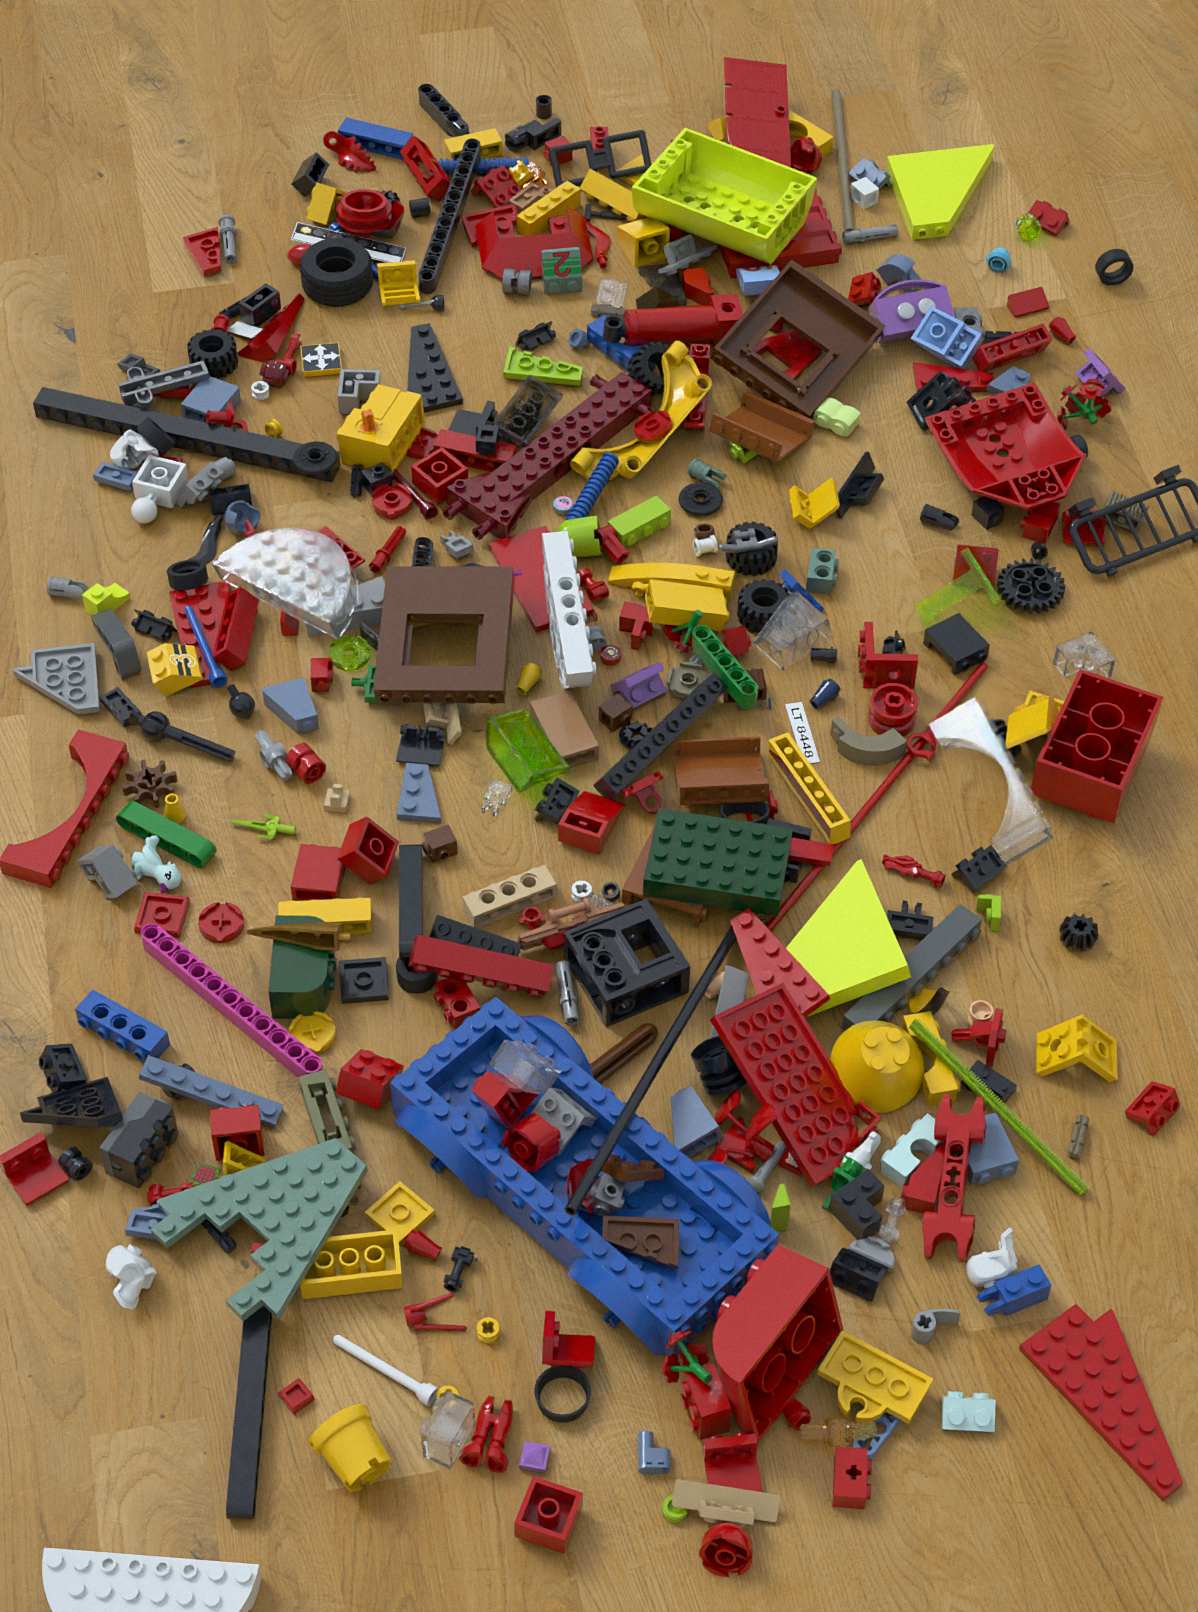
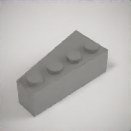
M383 577L375 578L303 604L308 637L381 625L385 589Z

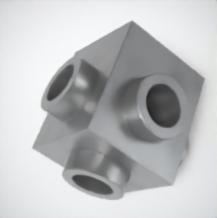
M602 1173L586 1196L589 1198L587 1209L594 1211L599 1216H612L615 1211L619 1212L625 1200L622 1197V1193L626 1183Z

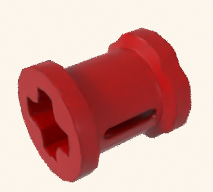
M223 314L216 315L213 320L214 327L212 329L228 332L227 328L230 326L231 320Z

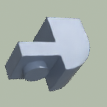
M895 254L889 257L876 269L887 285L896 279L899 282L921 280L912 268L915 262L902 254ZM904 288V289H905L907 292H912V291H914L915 288Z

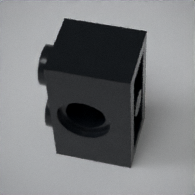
M265 283L240 301L241 321L257 327L281 309L279 291Z

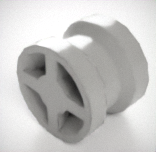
M590 626L589 644H592L593 652H599L602 647L607 645V640L603 636L604 632L601 627Z

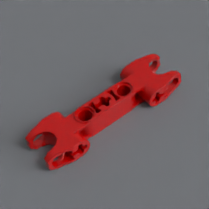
M943 1094L936 1113L934 1139L946 1141L938 1212L925 1210L923 1216L922 1232L925 1259L933 1258L936 1246L941 1241L951 1240L958 1245L959 1262L966 1263L974 1241L975 1215L963 1214L971 1143H985L987 1126L984 1097L976 1098L971 1112L966 1115H958L952 1111L950 1094ZM955 1151L963 1152L960 1157L951 1156ZM954 1175H958L955 1177V1186H953L951 1179ZM950 1197L958 1199L954 1204L946 1203V1200Z

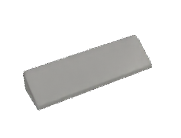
M726 965L715 1015L744 1001L749 973ZM712 1026L710 1038L719 1036L714 1026Z

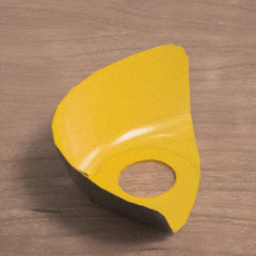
M939 987L937 990L923 988L918 996L914 995L910 999V1011L915 1014L931 1011L933 1016L942 1008L950 991Z

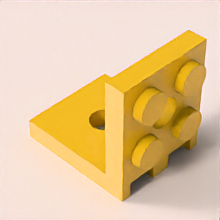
M1083 1014L1037 1033L1036 1073L1044 1077L1082 1062L1109 1083L1118 1080L1117 1040Z

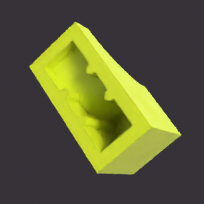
M97 583L82 594L85 612L93 615L111 608L115 611L130 599V593L116 583L108 587H103Z

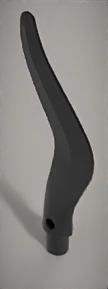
M216 515L213 522L209 523L203 536L200 551L188 560H201L205 564L212 561L216 554L217 535L222 528L220 525L224 519L221 515Z

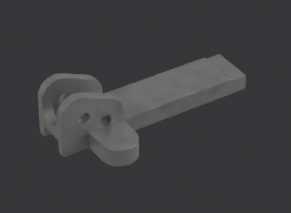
M204 361L144 376L140 367H131L127 370L128 381L118 383L124 405L148 409L154 404L152 394L200 382L210 377Z

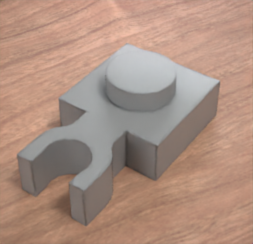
M452 530L449 531V537H445L443 534L440 535L441 543L445 545L446 550L455 558L463 557L474 551L473 544L462 535L456 537Z

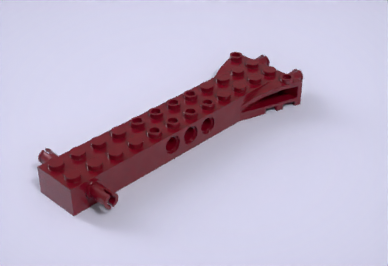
M623 372L619 373L609 382L596 374L595 377L591 378L590 385L597 388L598 391L491 473L473 476L464 480L458 479L454 484L447 486L446 501L449 506L442 510L444 517L451 520L458 513H461L478 524L476 528L472 529V534L475 538L478 537V540H481L489 532L499 539L509 537L510 532L515 530L518 519L523 517L531 502L572 470L570 461L582 448L599 449L640 415L643 416L652 411L657 413L656 410L650 408L651 389Z

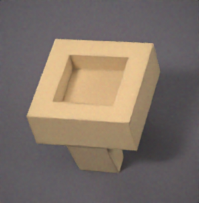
M333 784V789L328 788L324 811L346 813L350 799V790H343L341 784Z

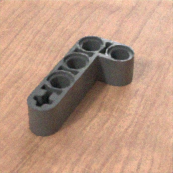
M112 608L91 615L96 632L113 656L119 677L124 678L141 672L134 641Z

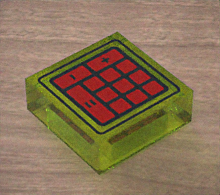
M197 1162L189 1183L193 1182L195 1187L218 1179L221 1174V1168Z

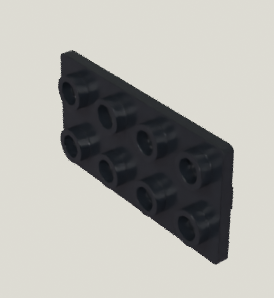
M440 915L436 916L429 936L435 939L516 957L519 956L522 944Z

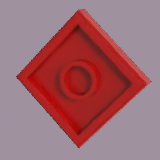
M145 892L134 926L135 933L141 934L143 926L153 923L160 926L173 938H180L190 904L189 897Z

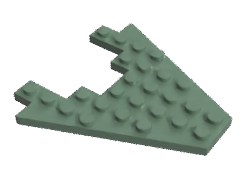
M334 1138L157 1200L158 1207L168 1216L150 1230L152 1235L168 1249L206 1219L220 1232H223L242 1218L267 1241L250 1255L252 1261L263 1272L226 1300L227 1306L242 1321L262 1306L279 1319L368 1169L364 1162Z

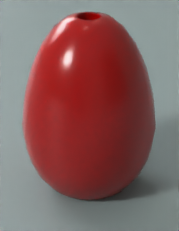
M304 243L292 247L287 253L289 261L300 265L302 255L312 245Z

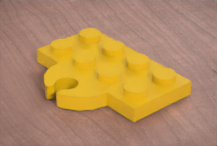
M843 1330L817 1372V1375L839 1386L837 1401L839 1408L845 1416L850 1413V1405L852 1403L858 1402L864 1406V1409L858 1412L855 1422L859 1423L873 1422L887 1412L909 1424L934 1380Z

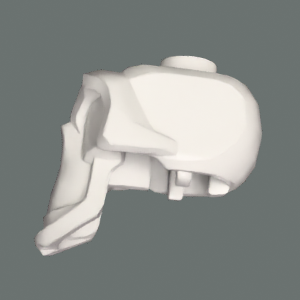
M127 430L110 451L111 461L116 466L126 469L137 467L141 461L147 459L148 455L156 457L159 455L158 450L152 447L142 435L132 430Z
M1011 1227L1001 1234L998 1242L999 1250L988 1253L985 1251L982 1254L972 1256L968 1260L966 1266L967 1276L975 1287H984L986 1290L993 1287L995 1281L1015 1274V1270L1018 1269L1016 1264L1018 1260L1014 1252L1013 1229Z
M131 1244L128 1247L118 1245L113 1247L107 1255L106 1270L110 1272L109 1274L112 1277L120 1278V1282L114 1289L113 1295L123 1308L133 1311L138 1304L141 1289H149L157 1273L151 1267L150 1262L141 1256L142 1250Z

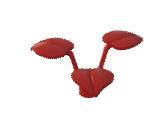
M732 1091L728 1098L719 1106L714 1120L718 1125H721L729 1118L744 1131L747 1139L745 1142L747 1151L724 1147L722 1150L717 1148L707 1160L717 1161L725 1165L728 1153L745 1155L750 1159L754 1155L760 1160L766 1161L773 1153L774 1145L758 1134L781 1115L771 1104L765 1103L754 1114L750 1122L751 1126L747 1129L732 1114L741 1100L740 1091Z

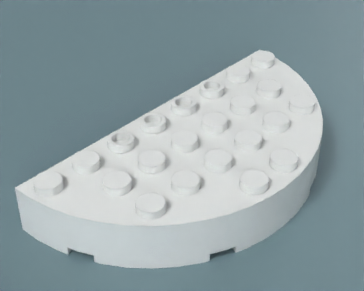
M568 531L542 533L543 570L547 612L550 621L549 628L557 672L559 671V680L563 689L590 686L593 675H596V664L592 662L593 648L592 644H589L588 641L590 639L589 626L585 624V621H587L586 609L582 608L583 593L579 591L580 576L575 570L577 569L576 556H572L571 553L574 552L573 539L568 537Z
M44 1548L42 1559L43 1585L52 1612H248L249 1610L251 1611L255 1603L262 1579L259 1564Z

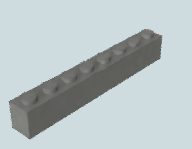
M961 904L958 905L905 956L911 978L864 995L843 1015L842 1029L846 1031L853 1025L865 1021L877 1020L890 1023L899 1010L902 1011L907 1007L914 995L918 996L928 982L935 980L942 968H947L951 964L953 957L957 954H962L967 944L979 937L982 919Z

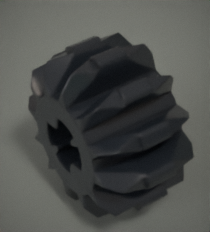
M1075 913L1071 917L1066 916L1059 928L1060 941L1065 942V948L1073 947V951L1077 950V948H1080L1083 952L1086 948L1092 949L1094 943L1098 940V924L1093 923L1092 917L1085 918L1084 913L1081 916H1077Z

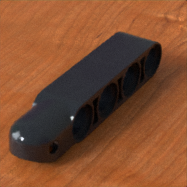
M422 84L419 86V105L447 135L458 137L469 134L468 124L461 118L460 113L433 85Z

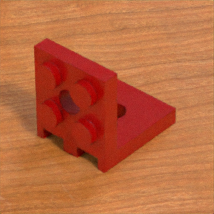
M864 622L863 630L859 631V643L862 644H858L857 656L861 659L858 663V672L862 673L863 688H878L880 685L887 683H899L914 689L918 654H875L873 622Z

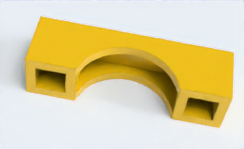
M789 110L790 135L811 137L815 145L820 148L822 158L831 153L834 137Z
M931 1011L903 1016L902 1029L911 1035L921 1052L926 1054L933 1063L932 1069L924 1074L922 1090L928 1107L940 1105L943 1094H950L951 1103L956 1102L957 1093L960 1092V1083L958 1078H954L953 1070L909 1029V1025L914 1019H920L918 1022L922 1021L920 1024L926 1025L925 1028L928 1027L927 1030L930 1029L929 1033L932 1031L931 1035L934 1034L933 1037L936 1036L935 1039L941 1040L940 1042H943L941 1045L945 1044L943 1046L945 1047V1040L939 1036L940 1028L937 1019H933Z

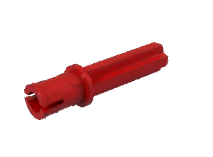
M397 526L382 549L376 551L375 558L369 564V568L373 573H380L384 565L391 560V554L407 533L406 529L402 528V526Z

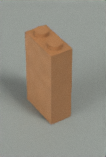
M571 690L530 702V717L558 772L599 759V745Z

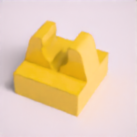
M520 160L517 161V165L514 168H509L511 176L519 186L534 175Z

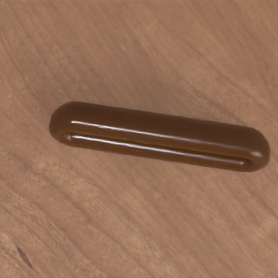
M651 1023L640 1025L593 1061L590 1066L594 1079L601 1084L653 1044L658 1036L657 1027Z

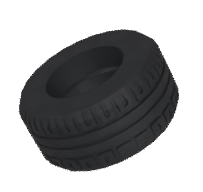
M344 238L321 240L310 246L301 257L300 273L302 288L317 303L334 307L350 305L362 299L372 287L373 269L371 256L362 245L355 241Z

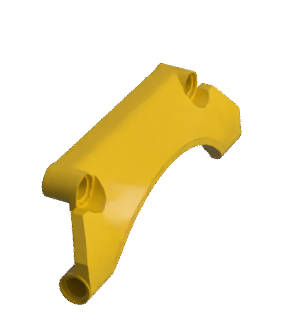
M675 341L662 356L664 395L660 410L670 415L672 419L671 430L664 437L652 442H642L636 438L627 444L613 448H582L570 461V466L575 472L589 480L605 452L613 453L619 459V464L609 480H613L618 474L626 479H631L644 467L712 386L709 376L700 374L693 358L688 355L689 351L685 344ZM628 464L632 465L634 470L630 469Z

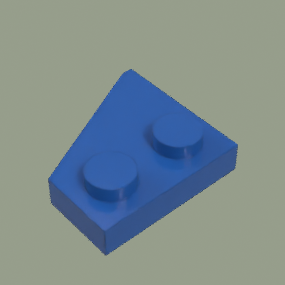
M786 570L779 575L784 580L782 584L798 600L802 597L818 614L824 610Z

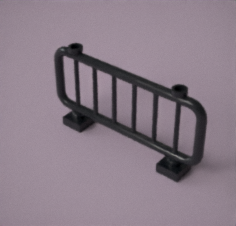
M1179 465L1165 469L1154 477L1156 485L1165 483V485L1094 512L1090 511L1096 505L1093 497L1074 504L1068 510L1071 518L1079 515L1070 524L1069 533L1085 568L1089 572L1096 575L1106 573L1107 577L1119 572L1118 567L1190 539L1193 543L1198 542V528L1195 529L1177 491V488L1182 486L1188 487L1198 505V486L1191 479H1176V476L1182 472ZM1172 490L1191 528V531L1178 535L1160 497L1161 494ZM1156 497L1174 535L1173 538L1161 542L1143 504V501ZM1138 503L1158 543L1145 549L1125 509ZM1119 510H1122L1140 548V551L1129 555L1126 554L1108 516ZM1101 517H1105L1123 555L1122 558L1111 562L1091 521ZM1088 524L1106 564L1101 566L1093 565L1077 531L1080 525Z

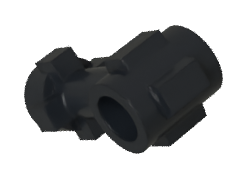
M463 1246L461 1248L455 1247L451 1261L455 1262L451 1275H445L443 1281L446 1290L457 1292L462 1287L464 1280L460 1279L464 1266H471L475 1254L470 1251L471 1249Z

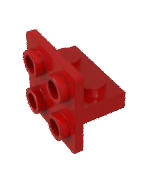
M1066 509L1065 512H1062L1063 543L1074 544L1070 537L1069 526L1079 515L1071 518L1068 512L1069 509ZM1101 517L1091 521L1101 544L1104 545L1106 519ZM1088 524L1080 525L1077 531L1083 545H1097Z
M958 544L954 559L952 584L954 586L993 590L999 553L998 548Z

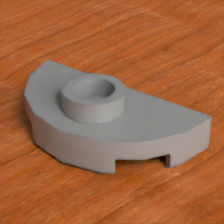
M868 1236L866 1239L854 1240L848 1246V1250L886 1266L889 1272H893L895 1257L890 1250V1246L880 1238Z

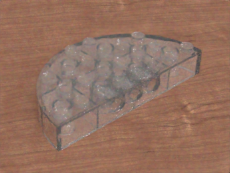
M281 528L264 531L236 543L212 562L221 580L237 588L241 586L256 598L336 639L340 638L352 620L351 614L354 608L357 607L358 582L347 556L335 541L317 531L303 528Z

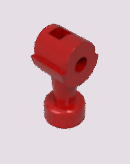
M582 568L577 572L580 576V584L587 586L586 593L590 601L595 603L609 597V590L605 582H595L592 579L593 573L589 568Z

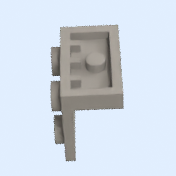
M551 1087L548 1088L532 1111V1113H538L551 1126L559 1130L561 1138L559 1139L560 1149L557 1156L562 1153L581 1125L592 1126L597 1119L563 1090Z

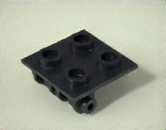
M405 724V726H401L400 734L402 735L396 762L439 766L446 731L441 730L440 727H429L428 729V726H425L424 729H421V725H418V729H416V726Z

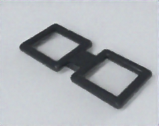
M637 130L606 136L602 140L603 149L593 150L590 140L551 147L549 154L556 188L566 182H562L557 154L583 148L586 149L589 169L597 172L599 169L608 168L611 179L645 173L652 165L645 131ZM639 138L645 166L616 171L610 143ZM585 177L568 181L575 186H581Z

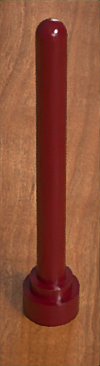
M394 469V479L411 491V498L420 506L422 516L427 520L435 517L438 513V508L432 502L425 501L398 470Z

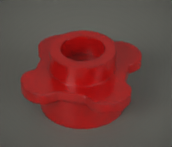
M527 907L524 909L523 914L518 917V922L528 926L529 930L537 929L540 922L545 921V915L536 907Z

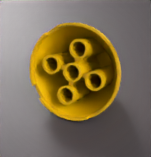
M875 1020L853 1025L840 1035L830 1055V1060L836 1068L842 1084L851 1095L854 1105L857 1106V1103L862 1101L876 1113H888L904 1107L915 1097L923 1082L925 1065L918 1044L905 1030L889 1022Z

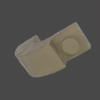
M839 716L832 720L830 734L838 742L837 752L853 762L864 765H884L905 756L907 741L894 728L881 735L868 737L854 732Z

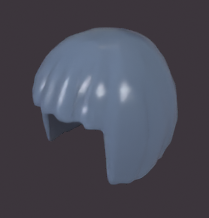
M235 501L228 506L225 513V523L230 531L244 535L246 531L245 520H249L253 529H255L260 520V512L257 508L245 501Z

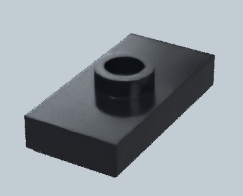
M119 687L100 696L101 703L123 727L131 724L129 716L132 710L142 715V712Z

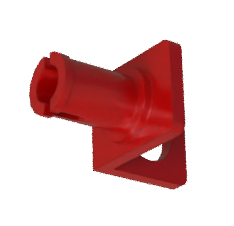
M228 402L224 412L207 411V423H219L228 428H233L232 425L236 424L242 427V431L248 432L244 420H234L235 412L232 402Z

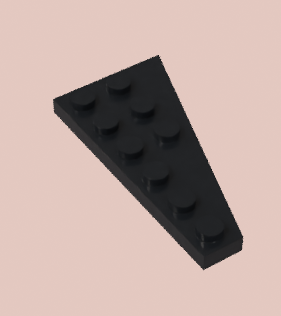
M430 323L411 327L407 391L422 395L424 413L463 404L461 393Z

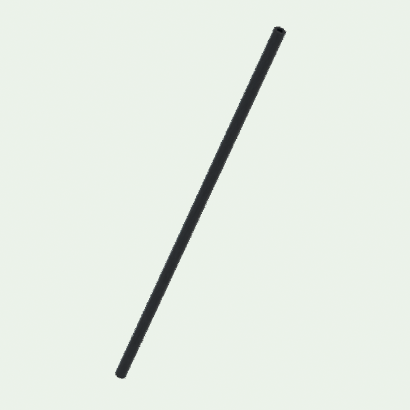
M732 925L565 1206L564 1210L568 1215H576L737 938Z

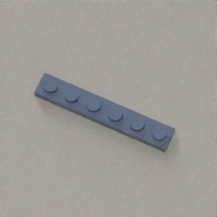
M150 1055L147 1056L139 1074V1080L216 1108L259 1105L262 1125L275 1129L284 1106L278 1102Z

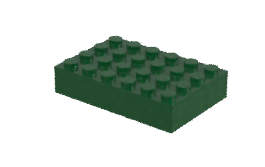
M659 808L643 878V896L745 911L749 908L753 913L778 917L790 855L793 828Z

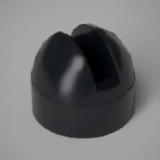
M1035 542L1031 545L1030 552L1034 559L1041 560L1047 556L1048 549L1043 542Z
M608 882L602 887V895L608 902H615L620 898L621 891L618 884ZM610 889H611L612 893L614 894V895H612V896L607 892V891H609Z

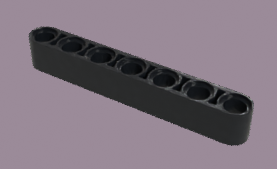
M422 844L399 845L400 960L410 959L414 938L417 935L423 936Z

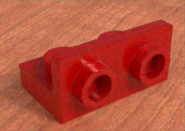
M1151 1081L1125 1110L1126 1118L1147 1125L1149 1134L1155 1136L1180 1107L1176 1089Z

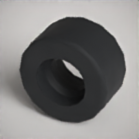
M400 957L397 959L396 977L398 984L403 990L419 994L425 993L434 987L438 979L437 972L428 970V973H411L409 971L415 967L409 966L410 959L400 960Z

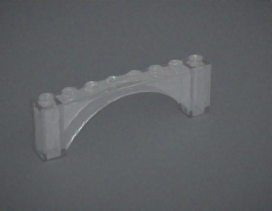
M972 698L929 725L938 742L945 750L949 747L976 750L990 756L1002 766L1008 783V804L1002 824L996 835L991 838V841L1001 859L1008 865L1053 839L1049 831L1052 829V826L1046 817L1042 818L1040 815L1043 809L1037 800L1033 802L1031 796L1034 793L1028 783L1023 784L1022 780L1025 777L1019 767L1015 768L1013 766V763L1016 761L1010 751H1005L1006 743L1002 736L996 735L995 731L998 728L994 721L987 719L986 715L989 714L983 702L979 704L975 698Z

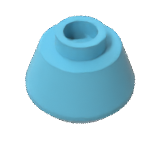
M995 248L987 255L986 263L995 272L1007 271L1011 266L1010 253L1004 248Z

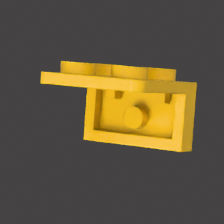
M833 478L828 479L809 494L796 485L789 489L793 512L792 517L797 523H801L809 529L834 513L840 506L836 481Z

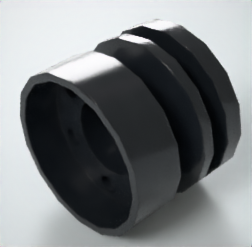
M720 1036L707 1039L692 1050L691 1057L697 1072H700L699 1077L707 1094H727L747 1083Z

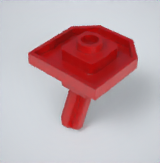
M996 1008L993 1021L973 1022L972 1028L955 1029L951 1032L953 1042L973 1041L976 1046L987 1048L986 1065L993 1068L999 1044L1005 1043L1007 1030L1003 1029V1009Z

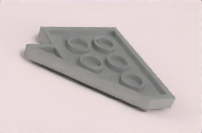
M95 643L30 650L31 666L13 668L15 677L76 714L100 712Z

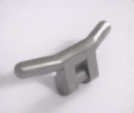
M749 528L743 532L735 530L732 532L734 544H720L718 550L729 553L760 550L777 544L778 538L773 536L757 541L754 528Z

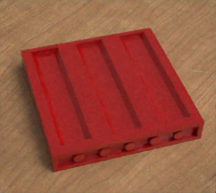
M816 188L804 225L772 264L717 244L730 279L737 278L736 269L775 265L779 271H782L791 260L806 268L839 263V255L842 254L841 244L837 242L836 232L832 231L831 221L827 219L826 209L822 207L821 197L817 196Z

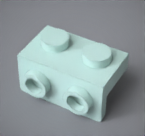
M948 1391L947 1396L941 1395L942 1429L995 1432L996 1400L989 1398V1393L974 1392L973 1397H963V1392Z

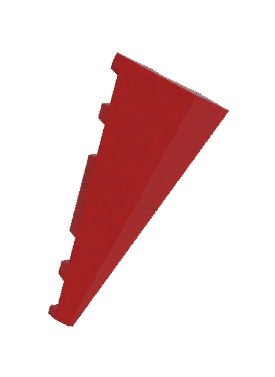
M300 293L297 294L289 304L283 307V311L275 315L262 328L263 330L247 342L248 345L239 350L237 354L240 357L259 362H265L277 354L304 301V297Z

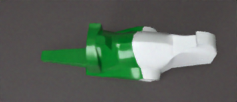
M872 1131L864 1143L857 1147L853 1153L848 1152L840 1163V1168L836 1167L833 1171V1181L831 1184L833 1190L822 1208L825 1210L829 1209L830 1198L833 1193L867 1169L871 1170L870 1159L881 1142L879 1134Z

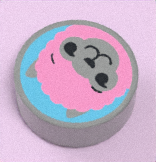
M567 496L557 497L553 501V510L558 515H568L571 508H573V500Z

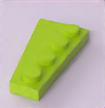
M509 346L503 371V378L574 386L581 385L583 367L563 361L553 362L549 357L542 356V358L532 356V352L529 351L518 352L515 347Z

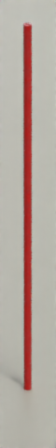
M980 663L924 731V734L932 735L936 732L988 668L986 663ZM919 738L912 747L916 750H921L927 742ZM907 752L850 821V836L915 756ZM846 840L834 844L832 857ZM815 864L781 905L779 916H772L765 926L771 932L823 870L824 865Z

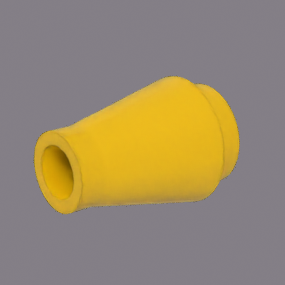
M527 663V665L523 666L515 690L521 695H526L541 679V668L534 663Z
M168 794L165 797L163 816L180 824L183 822L186 812L176 794Z

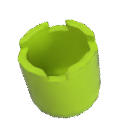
M597 516L568 519L559 525L558 532L568 531L569 539H573L574 552H571L572 556L585 558L602 555L599 539H595L594 530L600 528Z

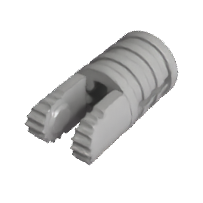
M50 576L47 583L48 595L82 598V594L88 590L87 583L72 579Z

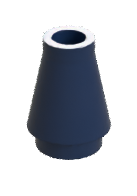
M824 680L809 702L815 709H819L838 697L841 689L834 680Z

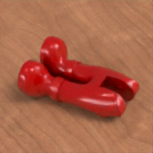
M488 1396L479 1410L471 1438L472 1443L461 1450L459 1459L466 1466H480L484 1454V1445L487 1442L490 1427H493V1433L489 1442L490 1446L485 1456V1465L492 1472L503 1473L507 1470L509 1464L502 1449L505 1447L506 1438L512 1424L513 1403L511 1400L505 1399L501 1407L500 1416L492 1414L495 1397Z

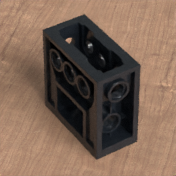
M647 898L564 932V960L570 963V970L605 1027L614 1025L689 993L690 965ZM649 946L656 959L641 964L634 951Z

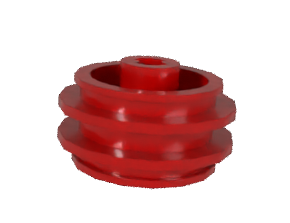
M370 189L350 191L344 194L337 203V223L350 235L371 237L373 236V231L386 230L392 222V204L384 194Z

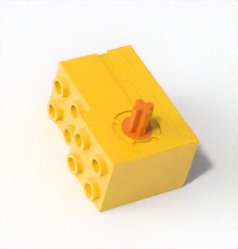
M378 384L375 390L370 393L369 399L362 405L361 409L354 408L350 415H347L342 427L337 431L336 438L339 442V454L341 455L342 463L351 466L360 463L363 465V469H367L383 462L392 472L394 469H397L407 454V449L411 448L412 442L420 434L421 427L425 426L422 395L409 391L403 392L400 389Z

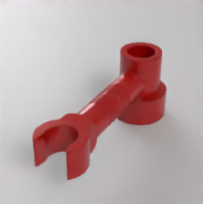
M292 334L289 347L283 358L275 359V361L285 363L291 375H294L297 369L296 359L291 358L295 350L302 344V341H299L301 334Z

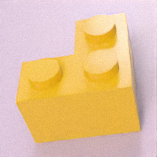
M316 182V186L312 190L311 204L307 208L306 219L330 226L335 222L337 203L347 192Z

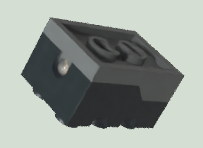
M141 1092L137 1094L122 1115L123 1121L117 1122L100 1146L106 1174L136 1188H140L144 1181L149 1180L152 1174V1165L163 1160L165 1156L164 1148L173 1144L178 1137L173 1107L159 1098H153Z

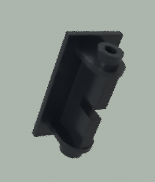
M552 321L546 324L544 322L540 323L532 330H523L518 334L515 345L520 344L522 351H529L539 346L537 339H539L541 345L554 340L556 333L550 329Z
M134 610L138 615L137 619L134 618L131 623L134 629L148 634L152 627L153 630L150 635L163 641L170 640L172 636L171 631L177 633L171 620L165 617H161V619L156 618L153 613L147 610H143V612Z
M897 630L894 637L888 636L884 640L883 654H903V651H905V641L900 637Z

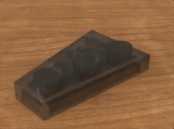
M669 263L638 267V273L641 277L644 276L646 278L647 284L650 287L654 288L656 286L673 295L678 300V306L687 305L679 273L667 275L666 273L659 274L658 272L659 269L669 265Z

